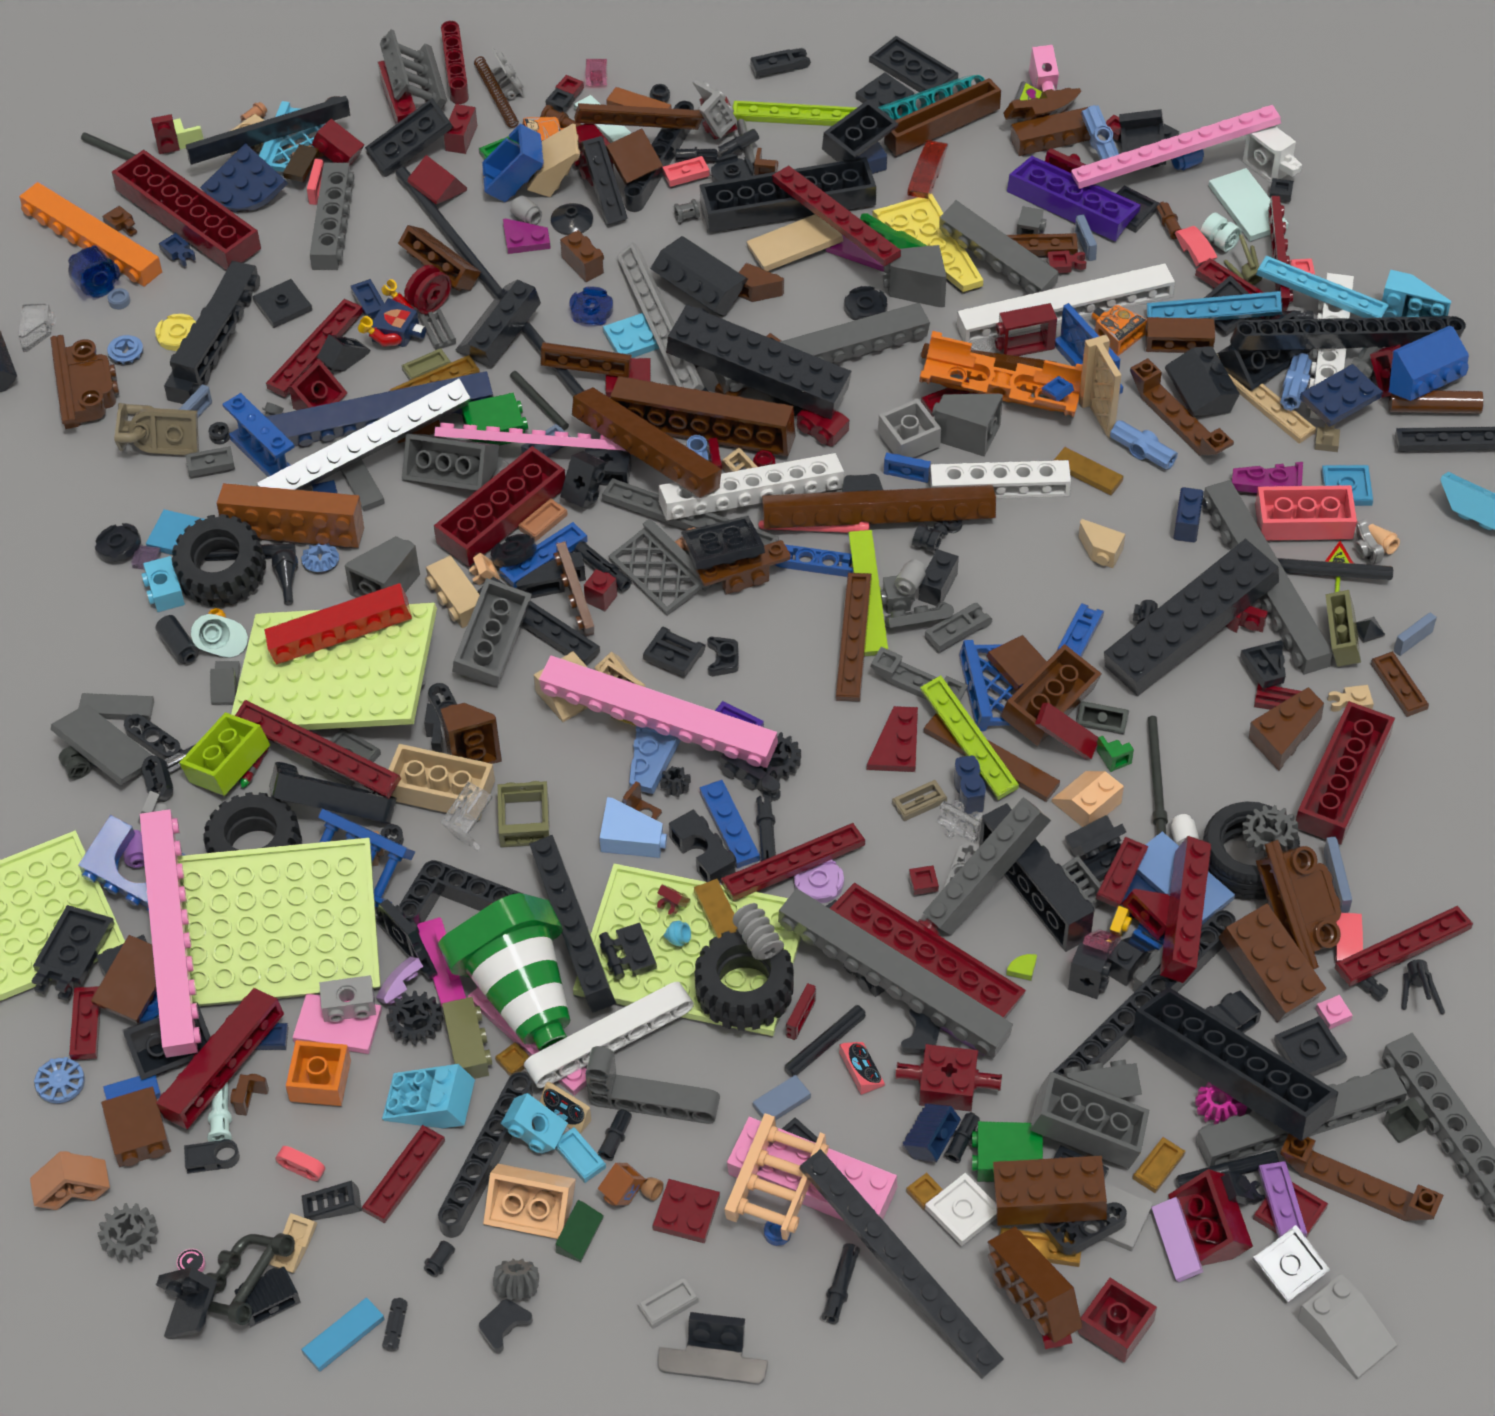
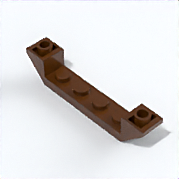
M1148 358L1130 368L1131 375L1142 400L1198 455H1216L1234 445V441L1223 430L1218 428L1210 433L1194 416H1191L1190 412L1160 384L1162 371Z
M1288 1134L1280 1154L1301 1177L1403 1221L1432 1220L1435 1218L1443 1199V1194L1419 1184L1413 1194L1313 1151L1316 1142L1314 1139L1306 1137L1303 1141H1300L1293 1135Z

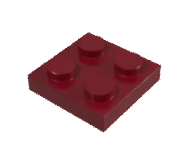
M668 1179L653 1223V1230L705 1244L720 1199V1192Z

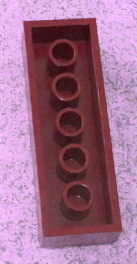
M531 446L434 525L436 543L470 567L475 563L473 557L479 553L486 554L497 543L519 527L521 522L562 491L566 477L565 469Z
M1348 701L1298 809L1296 821L1298 822L1299 830L1323 839L1336 837L1338 844L1342 845L1391 736L1395 721L1394 717Z

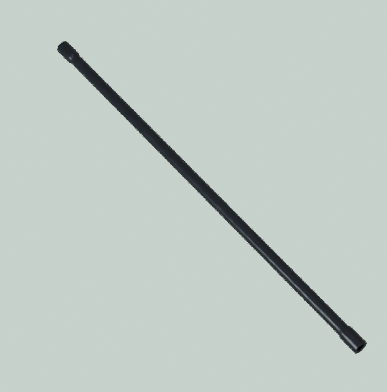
M400 167L396 171L398 179L409 189L462 257L481 272L479 278L496 298L502 290L501 286L434 203L407 182L408 177L411 175L407 168ZM527 321L521 330L541 353V346L545 341L530 322ZM552 367L574 396L585 391L568 369Z

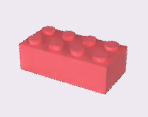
M1351 485L1258 487L1255 502L1257 524L1266 540L1353 539L1357 519Z

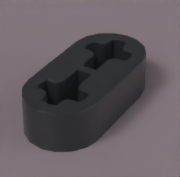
M148 756L142 764V772L148 793L150 791L159 794L157 800L165 801L173 793V784L167 763L160 757Z

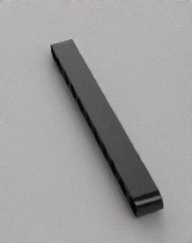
M1457 316L1242 320L1237 323L1230 343L1238 350L1380 348L1396 345L1403 347L1447 326L1454 327L1459 338H1461L1466 328V323Z
M1220 910L1201 926L1197 968L1184 983L1161 976L1160 967L1053 1073L1062 1075L1065 1068L1080 1066V1071L1088 1070L1087 1065L1103 1063L1104 1065L1134 1036L1132 1032L1135 1013L1139 1008L1137 1006H1143L1167 987L1178 992L1224 947L1218 937L1227 926L1236 922L1235 916L1227 910ZM1105 1038H1109V1039H1111L1112 1041H1106V1040H1104V1039H1105ZM1086 1055H1093V1056H1095V1057H1094V1058H1090V1057H1087Z

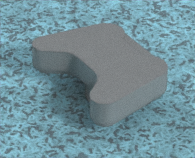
M1366 520L1358 521L1356 524L1358 541L1355 544L1359 555L1363 559L1368 557L1372 564L1381 562L1384 556L1382 545L1377 544L1373 538Z

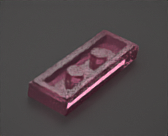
M1098 929L1085 935L1083 944L1109 952L1117 946L1122 938L1121 936Z

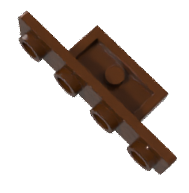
M779 540L764 545L765 553L755 558H743L731 564L723 563L706 570L696 569V572L703 586L722 581V588L727 595L768 582L770 566L790 560L791 555L784 542Z

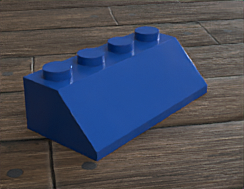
M1447 326L1393 351L1389 385L1390 393L1411 401L1467 374L1469 354L1454 327Z

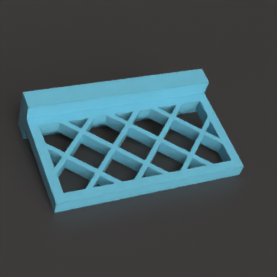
M282 101L275 117L300 109L291 108L290 102ZM325 124L299 131L291 136L286 135L264 142L259 156L275 171L284 172L290 161L288 155L294 153L299 146L294 141L303 137L305 141L300 143L301 145L314 147L311 145L314 137L309 139L307 135L315 131L317 133ZM289 143L291 144V146H293L284 151L281 148L282 146L287 145ZM282 158L286 160V162L282 164L275 163L277 160H280Z

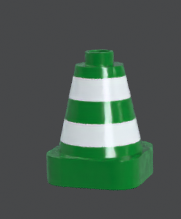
M523 893L503 897L440 939L438 946L451 973L471 978L524 1044H536L538 1050L541 1051L567 1037L564 1029L571 1020L552 942L561 935L563 927L549 900Z

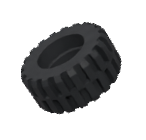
M220 514V517L210 515L207 516V519L201 520L200 518L194 521L195 524L193 526L188 525L184 529L185 533L183 535L180 534L176 539L177 545H174L172 550V565L184 592L190 595L196 602L202 601L203 605L206 606L216 604L217 607H224L226 603L233 605L237 603L236 600L241 598L244 600L249 597V592H254L259 587L258 581L261 582L263 580L264 570L266 569L265 554L255 530H252L251 526L247 522H242L240 518L232 516L230 519L225 514ZM220 549H231L239 552L235 562L222 571L206 572L199 569L202 561L211 552Z
M253 792L245 793V796L241 797L236 795L231 797V801H224L219 805V810L215 809L211 813L210 820L205 824V833L203 834L207 853L237 851L239 849L232 847L235 841L242 835L252 831H266L275 835L262 848L302 844L297 816L291 810V806L284 801L281 802L280 799L273 796L268 797L267 793L261 792L258 795H253Z
M736 929V932L730 933V931L721 933L719 939L717 936L711 939L709 946H704L700 951V956L696 959L694 973L697 1001L701 1003V1009L705 1014L708 1015L710 1013L712 1021L715 1023L722 1022V1027L731 1029L733 1026L737 1027L738 1031H745V1028L752 1027V1030L760 1029L762 1024L766 1026L772 1024L774 1017L780 1018L785 1013V1008L789 1007L792 1001L794 969L788 950L784 948L777 955L769 959H755L748 949L747 943L742 939V935ZM737 968L756 969L768 978L761 987L751 991H736L721 982L723 976Z

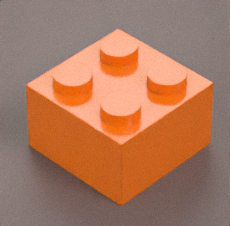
M296 1040L286 1082L290 1102L342 1106L351 1063L348 1045Z

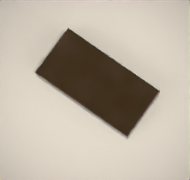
M299 144L283 172L284 178L304 182L313 167L315 159L320 154L319 149Z

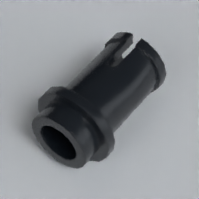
M440 1241L432 1256L425 1260L424 1270L434 1277L444 1272L443 1267L455 1252L454 1246L447 1241Z

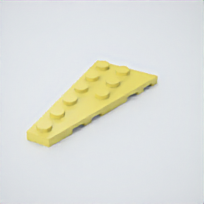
M932 194L872 211L873 217L894 230L904 231L927 246L939 245L946 278L962 292L983 286V278L966 250L951 236H945L939 229V217L943 214V211Z

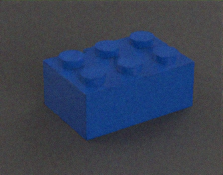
M521 123L509 134L510 139L505 138L482 162L483 176H485V193L503 202L514 196L517 190L527 183L530 177L536 171H539L544 164L541 134Z

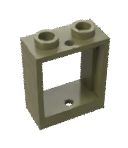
M547 781L497 784L500 847L530 846V843L550 836ZM542 801V823L506 825V803Z

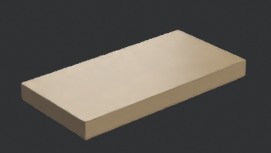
M815 214L748 240L747 247L761 268L769 271L843 242V236Z

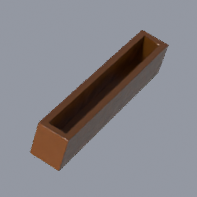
M988 78L895 120L899 124L898 127L884 137V144L897 156L1000 109L1001 89Z

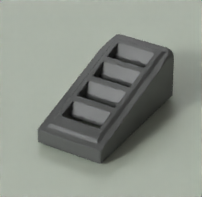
M1079 856L1062 865L1066 877L1070 882L1073 881L1078 886L1080 894L1085 900H1089L1092 903L1094 909L1105 903L1096 899L1101 884ZM1078 867L1079 871L1071 876L1069 872ZM1083 876L1085 879L1077 884L1076 880ZM1089 885L1090 889L1084 892L1082 889Z

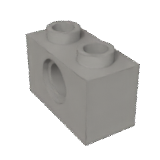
M371 975L319 982L324 1022H340L351 1018L363 1019L376 1015Z

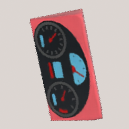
M863 1042L842 1043L839 1045V1053L861 1095L885 1086Z

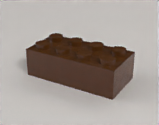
M1064 644L1007 700L1000 717L1035 745L1039 746L1049 735L1035 725L1042 704L1050 703L1068 716L1094 690L1102 673Z
M1268 903L1227 926L1218 937L1277 1023L1316 1000L1327 989Z
M1102 1156L993 1162L997 1226L1107 1220V1198Z
M1016 1226L987 1241L990 1251L988 1259L994 1268L995 1273L992 1274L995 1284L998 1288L1005 1289L1013 1304L1017 1303L1021 1307L1025 1317L1028 1320L1032 1319L1036 1323L1042 1335H1047L1056 1343L1083 1328L1074 1287Z

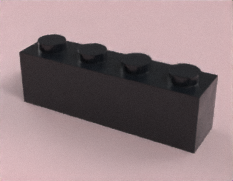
M210 300L207 306L201 310L198 320L192 324L190 332L186 338L182 339L179 349L171 356L170 366L174 377L199 383L238 322L234 306Z

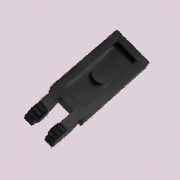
M803 48L787 49L750 58V64L756 77L796 68L799 70L808 68L811 65V61L806 57L807 52Z
M724 753L721 755V770L725 775L743 781L750 789L756 788L760 790L763 797L764 795L771 796L772 801L780 799V783L777 779L758 767L750 765L743 759H732Z

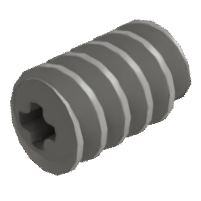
M750 903L740 908L734 914L733 924L737 927L738 932L742 935V939L747 943V947L755 959H769L782 951L784 943L779 940L778 933L774 932L775 928L770 924V919L764 917L765 911L757 909L758 904Z

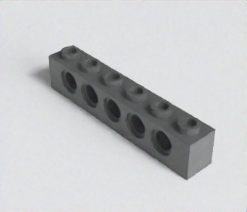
M324 163L310 249L312 270H338L339 261H343V248L341 247L345 246L346 237L344 230L348 229L346 215H350V203L348 202V200H352V187L350 186L354 185L355 180L354 172L350 171L349 163Z

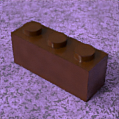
M1147 317L1145 333L1146 352L1185 353L1195 347L1214 348V319Z

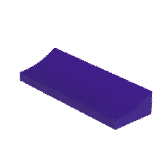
M1034 156L1028 158L1009 174L1008 193L1076 223L1077 216L1084 215L1091 231L1115 242L1129 222L1140 212V204L1096 184L1079 189L1072 177V173Z

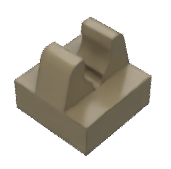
M1326 423L1324 427H1317L1315 450L1338 452L1340 429H1334V425L1329 427Z

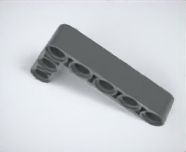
M595 1046L591 1049L585 1073L588 1100L591 1104L603 1108L625 1109L628 1112L709 1124L715 1122L720 1100L718 1092L707 1088L616 1075L614 1052L603 1046Z

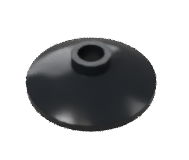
M578 203L561 205L551 215L552 227L564 235H569L577 230L584 233L593 224L591 210Z

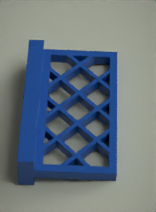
M1067 303L1063 305L1061 334L1055 339V348L1072 366L1076 367V364L1083 365L1085 341L1099 337V335ZM1109 347V355L1119 370L1121 359ZM1120 384V393H1119V394L1123 393V386H1122V384Z
M964 640L959 657L965 683L968 685L967 692L975 724L980 731H986L988 726L1010 725L1002 717L993 718L992 711L995 708L1001 712L1003 711L1004 705L1000 702L1004 698L1008 700L1013 696L1010 694L1013 687L991 665L990 661L986 662L978 655V653L988 654L989 651L1003 644L974 645L973 640ZM988 670L996 677L991 681L983 676V672ZM999 679L1010 685L1006 691L995 684ZM992 689L1001 696L995 700L987 692Z

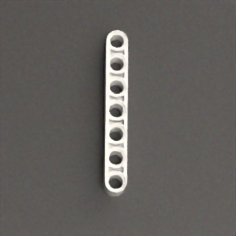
M680 982L670 983L533 1054L525 1061L524 1067L536 1086L544 1088L547 1082L553 1084L587 1066L593 1047L603 1046L614 1052L685 1015L692 1009L694 1003Z

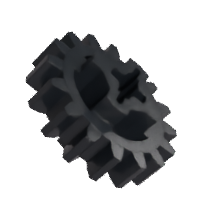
M780 732L777 736L778 744L768 767H758L770 776L775 777L778 781H780V776L789 779V772L796 774L797 766H801V749H798V742H792V736L783 738V732Z
M413 991L412 996H408L405 992L403 993L404 999L395 998V1006L389 1005V1014L386 1015L389 1031L394 1033L396 1040L402 1037L403 1044L412 1040L413 1045H417L420 1039L427 1043V1036L435 1038V1030L442 1029L441 1022L444 1021L441 1004L436 1003V997L434 996L428 999L427 992H424L421 996H418L417 991ZM398 1020L401 1021V1024H403L404 1027H402V1026L399 1024Z

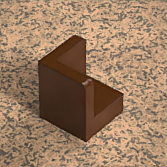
M757 148L754 175L777 172L779 162L762 159V148Z

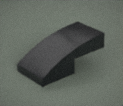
M427 703L424 721L426 736L432 737V751L444 753V743L438 714L433 704Z

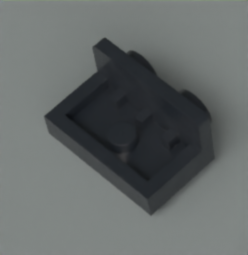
M1105 815L1066 835L1065 840L1074 857H1080L1085 854L1089 858L1101 852L1099 849L1101 845L1106 843L1109 848L1120 842L1119 836L1127 831L1123 824L1113 827L1109 817Z

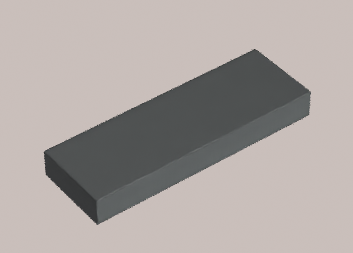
M362 460L341 470L354 495L360 496L363 511L385 503L383 495Z
M82 693L78 708L87 704L105 719H126L130 715L139 714L150 721L154 697Z

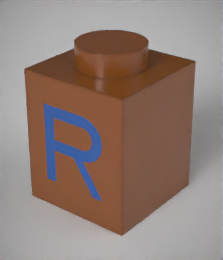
M615 1163L597 1189L604 1194L603 1198L613 1206L629 1205L646 1179L628 1163Z

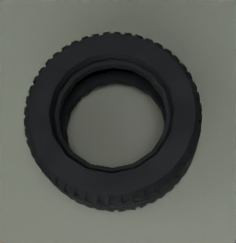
M1250 801L1230 804L1217 811L1206 825L1203 841L1211 844L1208 872L1234 893L1235 897L1243 899L1267 897L1258 867L1234 860L1226 852L1224 844L1233 837L1243 835V823L1246 822L1247 815L1254 816V809L1261 812L1263 811V806L1266 805L1268 810H1272L1270 805ZM1299 835L1298 839H1295V846L1290 847L1287 845V850L1300 847Z

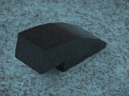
M581 551L570 554L579 582L585 581V565ZM551 560L520 579L516 583L517 589L530 593L531 599L565 592L560 574H563L561 566H556L555 560Z

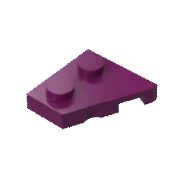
M507 218L503 219L508 254L551 249L548 227Z

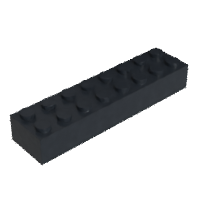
M867 157L794 169L847 210L876 205L877 186ZM776 172L699 185L700 204L709 233L807 217L815 214L773 182L772 175Z
M687 304L667 339L666 353L828 419H832L849 388L851 370Z
M1245 538L1105 650V667L1136 696H1139L1231 622L1237 615L1278 584L1279 567Z
M1167 987L1136 1010L1133 1035L1300 1141H1303L1334 1116L1338 1091L1170 987Z

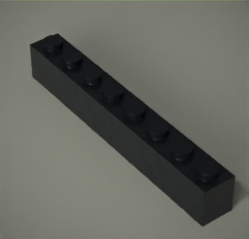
M232 261L211 300L234 306L237 321L243 317L247 303L251 302L255 288L259 287L260 276L258 275L257 267ZM236 325L198 384L173 376V372H171L164 385L168 401L184 404L202 384L208 382L210 372L217 365L222 350L226 349L227 341L230 335L235 332Z
M553 835L530 843L529 845L549 900L563 927V938L592 1013L617 1004Z

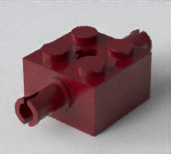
M926 1044L924 1062L921 1065L897 1062L895 1079L919 1081V1084H921L919 1106H925L926 1103L952 1106L954 1110L972 1112L974 1090L983 1088L1001 1091L1002 1074L979 1072V1069H977L978 1050Z

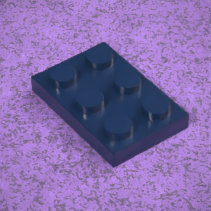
M1351 364L1301 392L1300 400L1330 427L1380 399L1383 391L1355 365Z

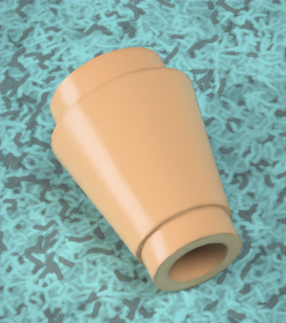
M1374 524L1368 526L1377 544L1382 545L1384 553L1392 554L1397 550L1400 539L1397 538L1396 533Z

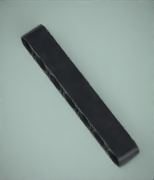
M684 100L678 102L673 109L694 110V105ZM661 128L651 145L660 159L662 167L670 165L676 155V148L679 149L691 129ZM662 167L626 185L624 196L625 207L628 211L639 212L644 208L663 176Z
M516 1072L507 1080L439 1209L440 1229L446 1237L454 1238L461 1235L489 1183L491 1171L499 1164L513 1137L509 1134L508 1129L501 1125L507 1113L505 1110L509 1109L514 1098L528 1093L533 1097L531 1078L524 1072ZM518 1087H525L523 1090H516ZM496 1130H502L499 1134L493 1133ZM484 1152H491V1154L487 1156L481 1155ZM473 1174L480 1175L476 1178H470V1176ZM461 1196L468 1197L467 1199L462 1201L458 1200V1198H460ZM449 1219H457L453 1223H446Z

